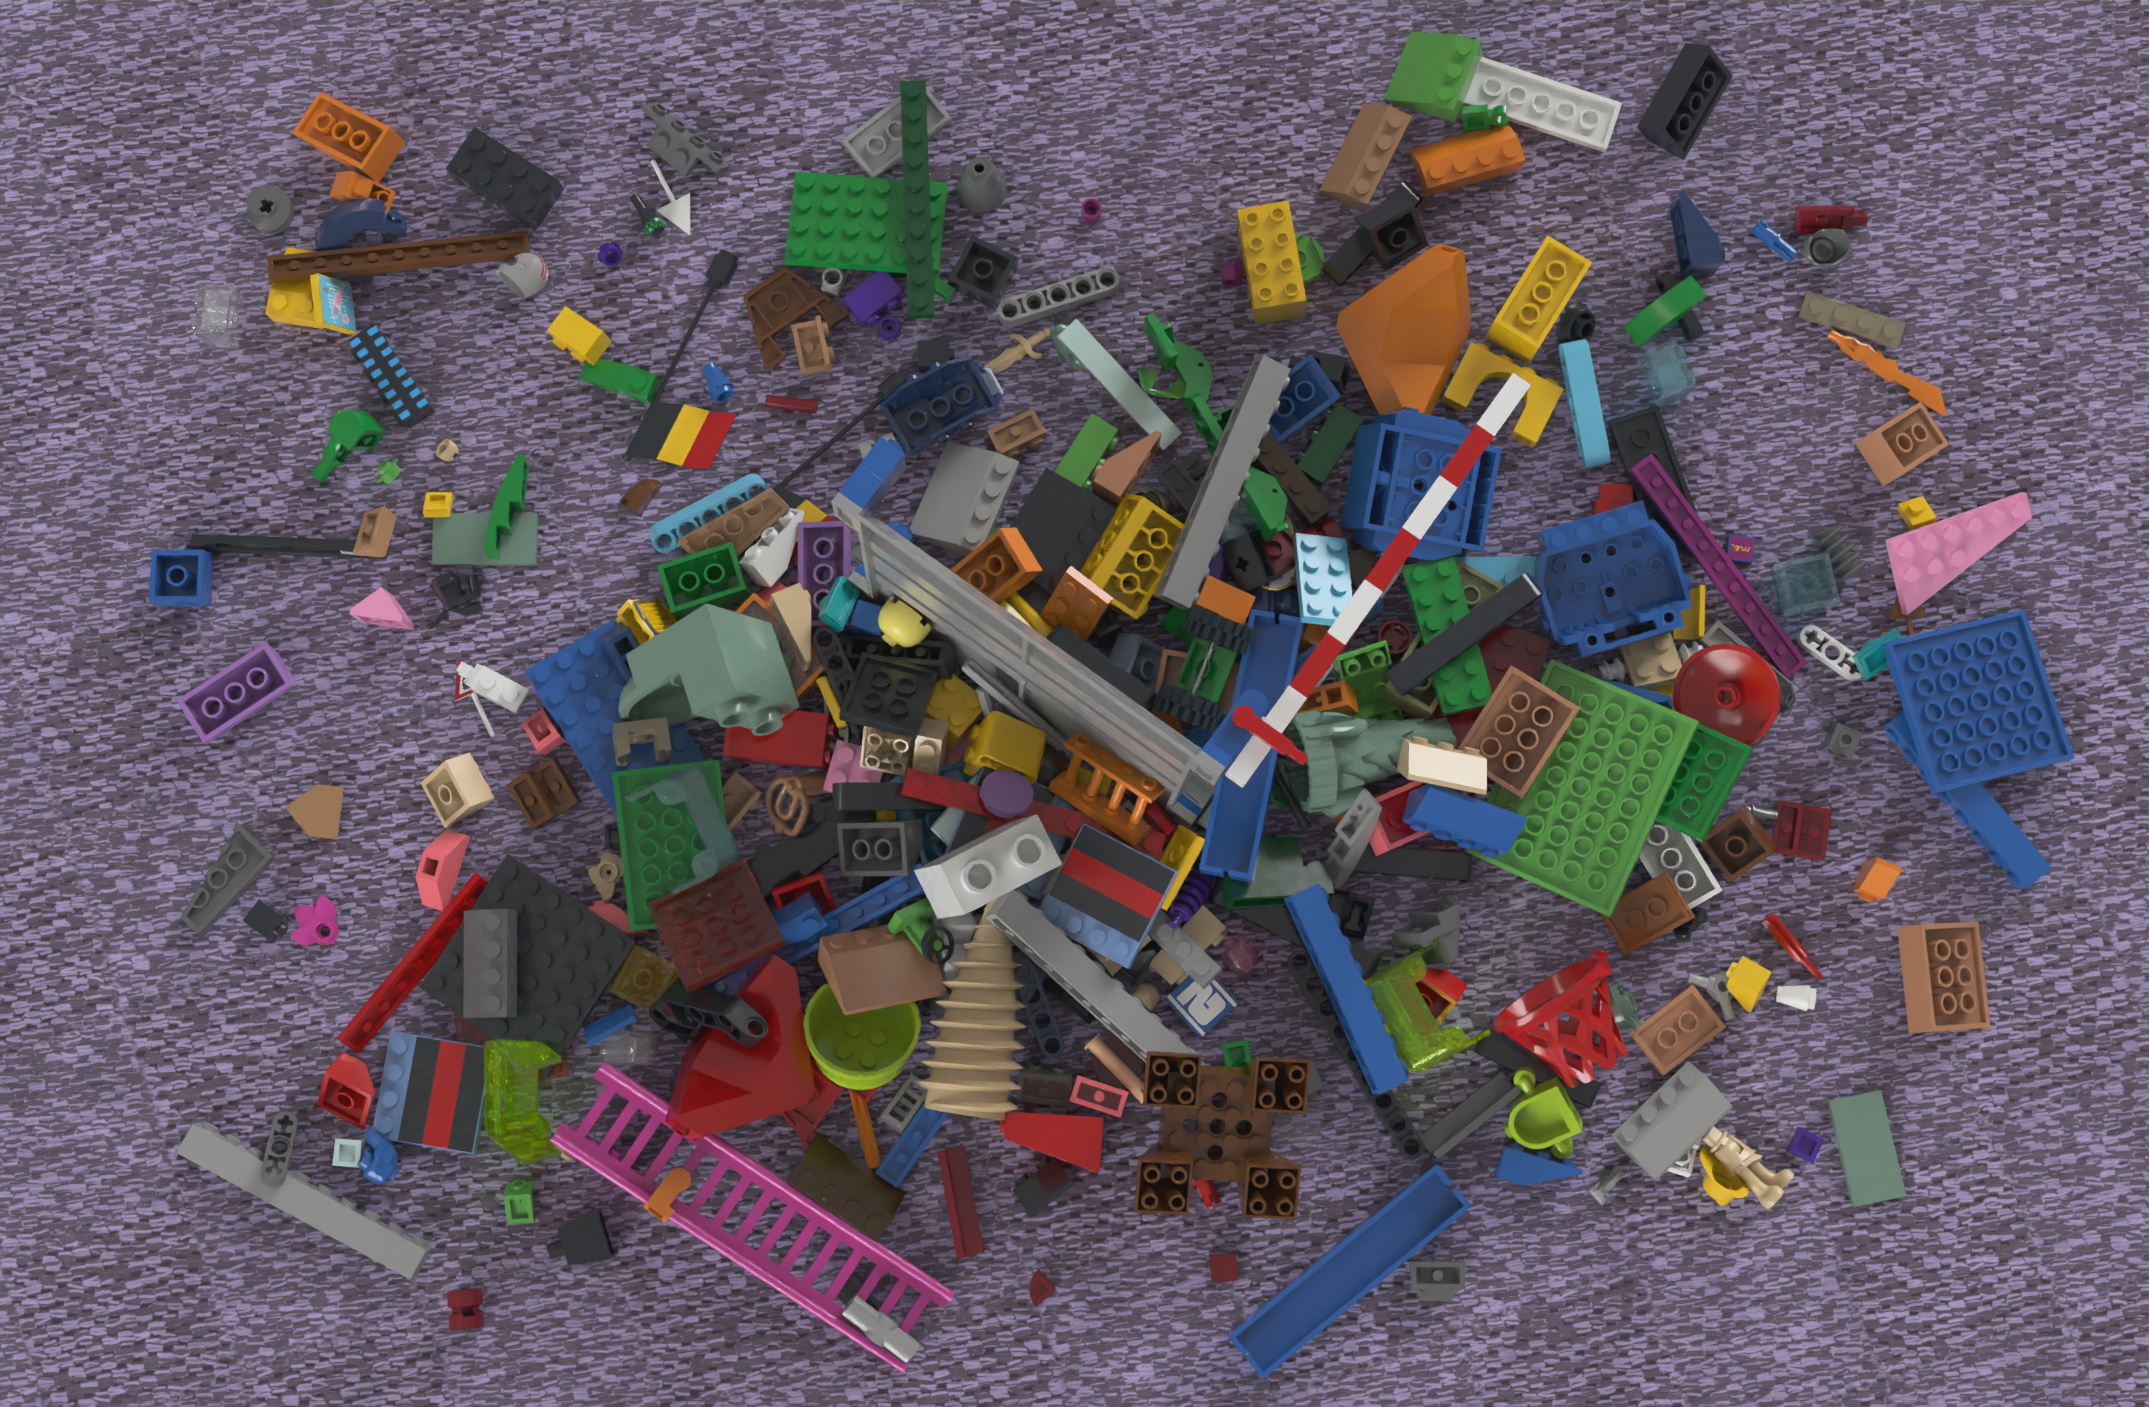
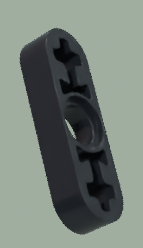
M1670 271L1655 277L1656 285L1662 295L1678 284ZM1693 309L1677 321L1688 341L1691 342L1703 336L1702 325Z

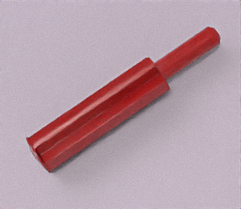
M1774 912L1767 915L1761 923L1796 963L1801 962L1817 981L1821 980L1823 975L1807 958L1809 953L1778 919Z

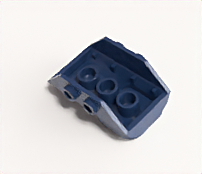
M971 356L946 361L942 364L940 362L934 363L927 368L926 373L920 376L915 374L908 377L904 381L905 384L901 385L887 397L880 406L899 443L910 458L936 443L939 445L946 443L952 438L951 435L958 431L963 433L973 428L976 421L1000 409L998 404L1005 393L991 368L980 366L974 363Z

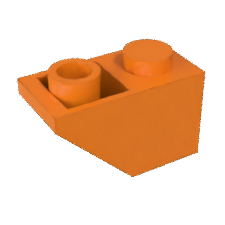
M354 171L337 172L329 196L343 203L363 198L383 200L385 211L389 212L395 191Z

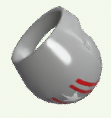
M520 253L514 256L515 265L501 264L496 270L502 282L515 294L524 299L537 294L545 287L548 280L547 265L539 256L532 253Z

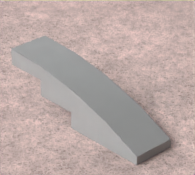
M1366 789L1361 791L1351 808L1335 828L1338 835L1327 849L1331 855L1324 864L1330 870L1334 888H1342L1356 867L1373 834L1382 806Z

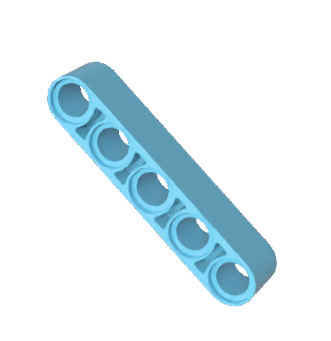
M1586 339L1560 344L1559 356L1579 457L1583 458L1581 465L1585 469L1609 464L1611 460L1589 344Z
M757 474L746 475L655 523L649 530V536L654 548L658 552L668 553L680 547L677 542L678 539L766 491L768 488L764 480ZM753 486H760L757 492H749ZM730 498H737L734 504H726ZM707 510H714L711 516H703ZM691 522L688 528H680L683 523ZM662 534L668 535V537L663 541L657 540V538Z

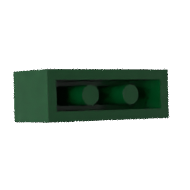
M1337 403L1334 409L1328 408L1321 421L1325 422L1320 431L1318 429L1313 431L1307 441L1311 445L1306 452L1301 450L1294 461L1308 480L1319 488L1323 486L1356 435L1358 426L1362 425L1364 421L1363 418Z

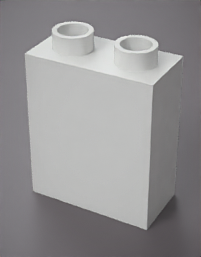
M1033 815L1008 822L914 870L937 918L940 919L965 915L1062 865L1038 815Z

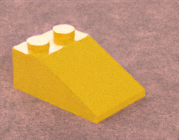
M287 247L284 255L317 251ZM310 280L273 283L271 285L265 314L272 321L324 329L315 325Z

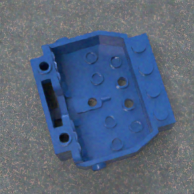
M1403 407L1401 411H1392L1376 416L1374 424L1358 426L1340 528L1354 531L1353 544L1362 545L1367 551L1377 552L1376 557L1381 558L1471 431L1460 422L1418 413L1419 410L1415 408ZM1486 447L1407 559L1434 561L1460 554L1462 551H1484L1501 448ZM1415 481L1419 482L1418 490L1414 488ZM1451 501L1450 510H1449V509H1448V503Z
M1643 500L1535 532L1541 553L1536 555L1533 580L1544 592L1537 600L1542 616L1540 619L1543 632L1547 633L1548 639H1551L1555 646L1569 645L1572 657H1584L1685 627L1680 611L1692 608L1689 593L1692 590L1691 581L1688 575L1684 576L1673 540L1654 519L1648 520ZM1608 546H1612L1615 550L1612 556L1606 553ZM1584 553L1590 557L1588 563L1581 561V556ZM1607 587H1610L1613 590V595L1611 597H1607L1605 595V589ZM1649 620L1653 621L1654 628L1628 635L1626 626ZM1613 631L1615 639L1606 642L1603 634ZM1590 635L1596 638V643L1593 646L1587 643V638Z

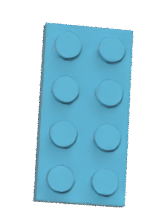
M1295 533L1293 548L1300 620L1302 623L1332 626L1352 598L1346 539Z

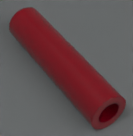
M767 394L765 407L817 414L818 401Z

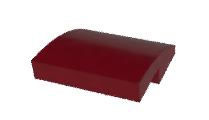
M1778 800L1776 808L1778 818L1775 820L1776 825L1772 835V840L1776 844L1774 853L1825 862L1832 809Z

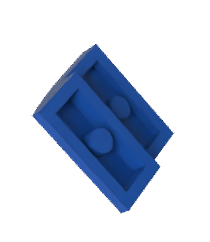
M630 1000L584 1027V1034L588 1046H593L639 1020L640 1018L635 1011L637 1007L634 1001Z

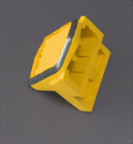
M660 598L645 600L629 599L618 610V617L615 620L618 625L622 624L630 628L639 646L677 622L669 608Z

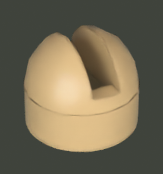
M444 439L436 449V456L447 462L454 461V454H459L457 445L449 439Z

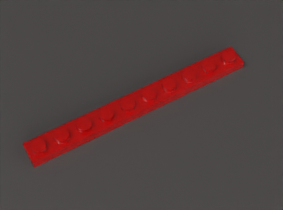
M911 768L907 769L901 791L903 796L1005 822L1038 815L1046 832L1071 839L1077 837L1083 823L1143 854L1150 855L1158 861L1160 860L1166 834L1149 830L1148 835L1133 846L1085 813L1033 800L1029 810L1022 816L1018 815L1008 819L999 817L988 811L984 806L985 803L979 795L981 786Z

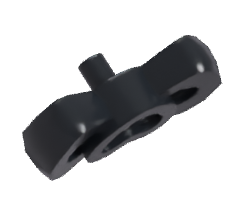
M1693 907L1691 911L1695 917L1673 929V933L1678 940H1689L1691 932H1695L1700 924L1708 921V914L1704 908Z

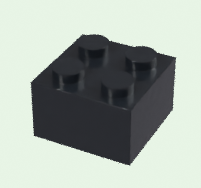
M971 235L948 279L949 285L955 288L956 292L996 310L1018 268V257Z

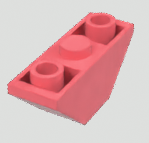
M446 829L423 851L416 873L422 905L443 911L450 903L470 836Z

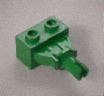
M342 410L332 417V424L327 429L332 436L327 447L322 449L323 458L311 471V475L316 480L324 482L336 466L346 463L345 459L354 451L373 450L388 430L367 410Z

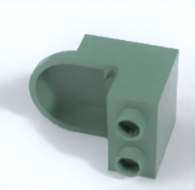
M706 603L626 654L632 677L627 681L621 692L618 712L622 722L667 717L668 727L676 726L701 716L717 720L721 727L741 726L749 728L754 735L760 736L780 729L783 726L782 717L800 706L772 623Z

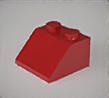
M822 871L771 890L779 910L810 891L821 906L825 915L836 909Z

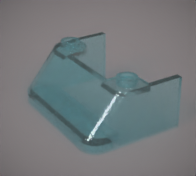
M694 766L684 767L624 796L626 801L632 802L655 791L658 799L663 804L675 805L684 801L707 849L693 857L691 867L694 875L668 887L670 893L675 895L712 877L737 859L739 854L738 845L703 772L699 768Z

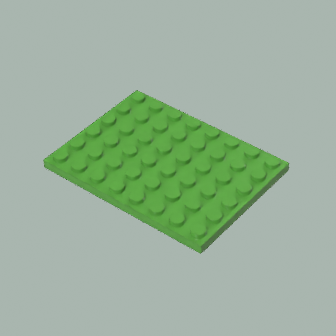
M1551 659L1540 683L1580 707L1581 710L1524 799L1495 782L1486 803L1527 818L1526 824L1509 852L1499 855L1497 858L1484 856L1481 850L1475 848L1465 849V852L1608 917H1612L1700 722Z

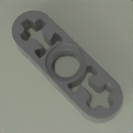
M288 1111L278 1113L273 1119L261 1168L262 1182L272 1188L282 1185L286 1180L297 1133V1117ZM284 1121H288L289 1126H287L285 1136L281 1135V1125ZM276 1144H284L287 1147V1151L281 1155L274 1154L271 1149ZM273 1162L278 1163V1174H276L275 1178L270 1177Z

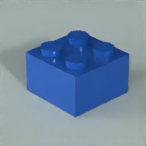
M151 550L149 601L159 607H211L213 555L205 550Z

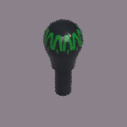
M638 193L633 194L630 197V201L639 212L638 216L641 220L643 231L651 237L661 235L665 229L664 220L645 205Z

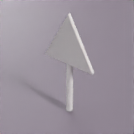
M654 159L651 160V164L671 202L658 209L657 212L690 235V193L675 200L657 162Z

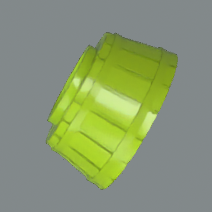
M828 982L816 991L805 1011L804 1033L809 1050L821 1072L834 1083L854 1090L873 1089L893 1080L902 1071L907 1060L911 1057L919 1039L921 1020L915 1001L844 1015Z

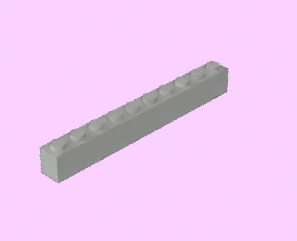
M1265 355L1254 358L1158 585L1155 597L1180 609H1189L1196 604L1200 594L1198 592L1201 582L1206 580L1210 568H1208L1211 558L1216 556L1220 547L1218 543L1220 536L1226 532L1230 520L1228 517L1230 512L1236 508L1240 500L1238 493L1241 486H1244L1249 479L1250 472L1248 470L1251 462L1253 463L1259 455V443L1269 431V419L1277 411L1280 401H1278L1280 393L1286 389L1290 378L1288 374L1290 368Z
M1012 890L1000 896L985 915L987 920L1145 1063L1147 1051L1198 1054L1194 1049L1186 1047L1180 1041L1181 1038L1177 1033L1165 1028L1161 1024L1162 1020L1157 1015L1149 1013L1143 1008L1141 1000L1133 995H1129L1124 990V986L1120 981L1109 977L1104 972L1105 968L1100 963L1092 961L1085 955L1086 951L1080 945L1072 943L1066 937L1067 934L1063 929L1053 926L1047 920V915L1043 911L1030 905L1027 902L1028 898L1022 892Z
M210 1123L192 1124L176 1152L177 1154L411 1280L418 1276L432 1250L426 1246L427 1241L416 1235H413L411 1238L403 1234L404 1229L392 1222H389L387 1225L379 1221L381 1216L373 1211L366 1209L365 1213L356 1208V1202L346 1197H343L342 1200L333 1196L334 1191L321 1184L318 1187L309 1183L311 1178L300 1172H296L294 1175L288 1171L286 1180L282 1185L274 1188L268 1187L261 1180V1168L264 1160V1153L254 1147L246 1149L240 1146L241 1140L229 1134L224 1137L216 1133L218 1128ZM273 1162V1169L270 1173L271 1178H275L276 1174H278V1163Z

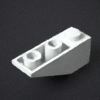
M790 508L770 528L762 533L760 540L745 552V556L739 563L757 585L771 587L788 568L798 535V522H802L804 516L803 510Z

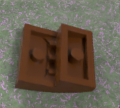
M556 757L550 758L534 770L525 772L506 785L532 830L539 828L582 802Z

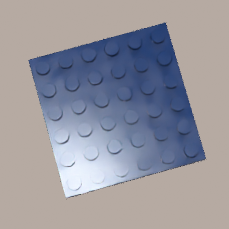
M2024 609L1904 637L1882 644L1931 795L2075 758Z

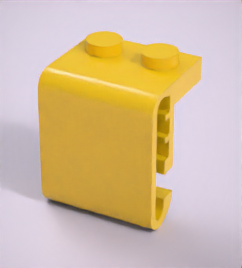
M999 711L990 712L978 726H973L969 734L971 744L963 758V761L966 762L964 773L974 776L983 766L996 771L1009 770L1014 772L1015 769L1022 772V776L1029 783L1037 781L1047 739L1046 732Z

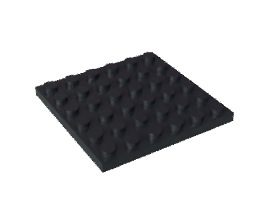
M507 854L471 910H517V1017L464 1019L544 1075L550 1076L638 941L512 855ZM464 920L419 987L461 1017H463Z

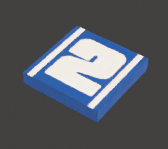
M1189 976L1164 999L1199 1038L1204 1036L1239 1003L1217 977L1203 989Z

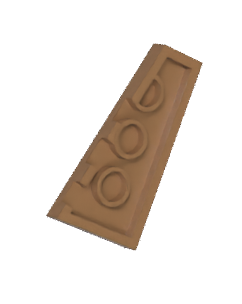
M769 488L683 536L677 542L689 555L732 542L738 557L790 508L772 488Z

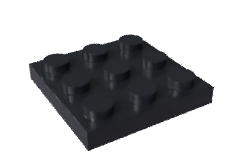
M863 652L839 712V720L917 739L939 679V670Z

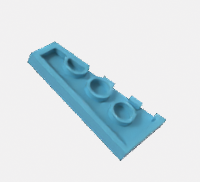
M1536 556L1454 557L1456 566L1459 561H1462L1505 587L1526 572L1532 579L1534 577Z

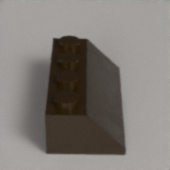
M818 1133L787 1177L790 1184L877 1242L893 1220L906 1193L899 1187L896 1188L876 1174L875 1171Z

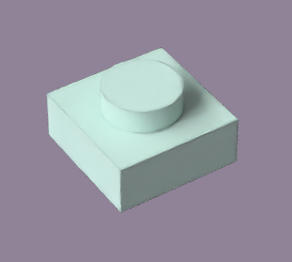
M335 1139L332 1166L360 1168L357 1164L363 1154L364 1140Z

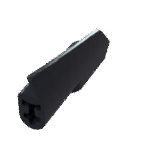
M822 820L799 832L797 836L790 837L731 868L734 885L755 913L774 899L772 889L807 877L809 873L812 875L829 863L831 857L834 859L839 855L838 823Z

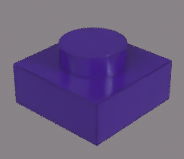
M1797 1127L1786 1151L1813 1164L1824 1139L1801 1127Z

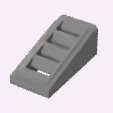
M911 1073L880 1117L881 1121L900 1134L903 1133L926 1100L927 1088L917 1082L922 1079ZM913 1084L924 1093L920 1096L911 1090L909 1086ZM906 1093L917 1102L914 1105L902 1096ZM898 1102H900L902 1105L907 1107L910 1110V1112L907 1114L896 1105L898 1104ZM892 1111L904 1119L902 1123L890 1115Z

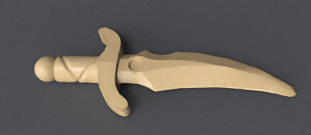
M1044 327L1042 331H1038L1028 339L1018 334L1009 335L1010 340H1016L1019 344L1013 348L1005 349L998 357L983 367L991 368L993 374L1009 368L1012 363L1021 360L1026 354L1033 359H1041V353L1034 352L1032 348L1051 335L1050 327Z

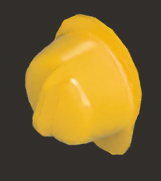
M1709 1145L1702 1147L1700 1161L1706 1171L1703 1179V1188L1706 1193L1715 1199L1720 1206H1726L1735 1198L1746 1197L1749 1189L1745 1181L1738 1175L1733 1177L1731 1172L1728 1174L1723 1164L1715 1157V1153L1712 1155L1709 1151Z

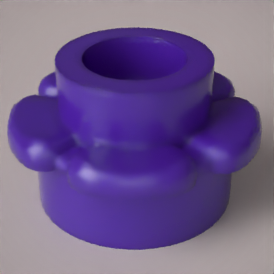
M616 242L604 243L600 246V252H598L597 257L601 263L607 266H616L620 263L622 251Z
M885 316L877 325V331L884 340H895L901 335L902 323L893 316Z

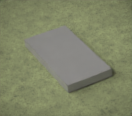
M926 88L929 139L952 122V118ZM901 96L841 141L843 147L868 177L879 178L903 159Z

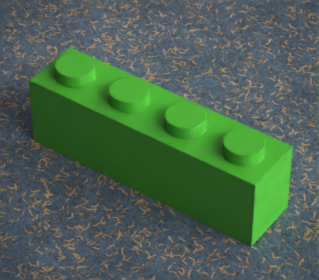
M1091 414L1055 470V473L1088 491L1092 483L1090 478L1099 464L1101 466L1104 465L1106 460L1103 458L1107 451L1113 452L1120 440L1117 438L1118 429L1096 415Z

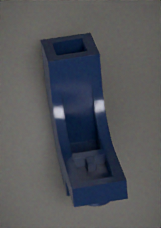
M363 198L348 201L337 206L323 219L315 237L316 251L344 249L347 241L353 234L365 229H376L404 237L407 231L406 217L396 211H385L383 200Z

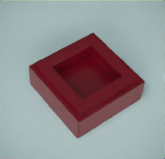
M1236 1252L1209 1254L1211 1282L1238 1280Z

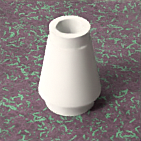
M1810 985L1778 986L1776 1002H1781L1807 1011V1009L1814 1010L1817 990L1816 988H1810Z

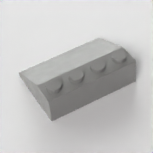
M947 442L909 528L912 531L911 535L962 556L970 554L991 536L1019 472V461L994 451Z

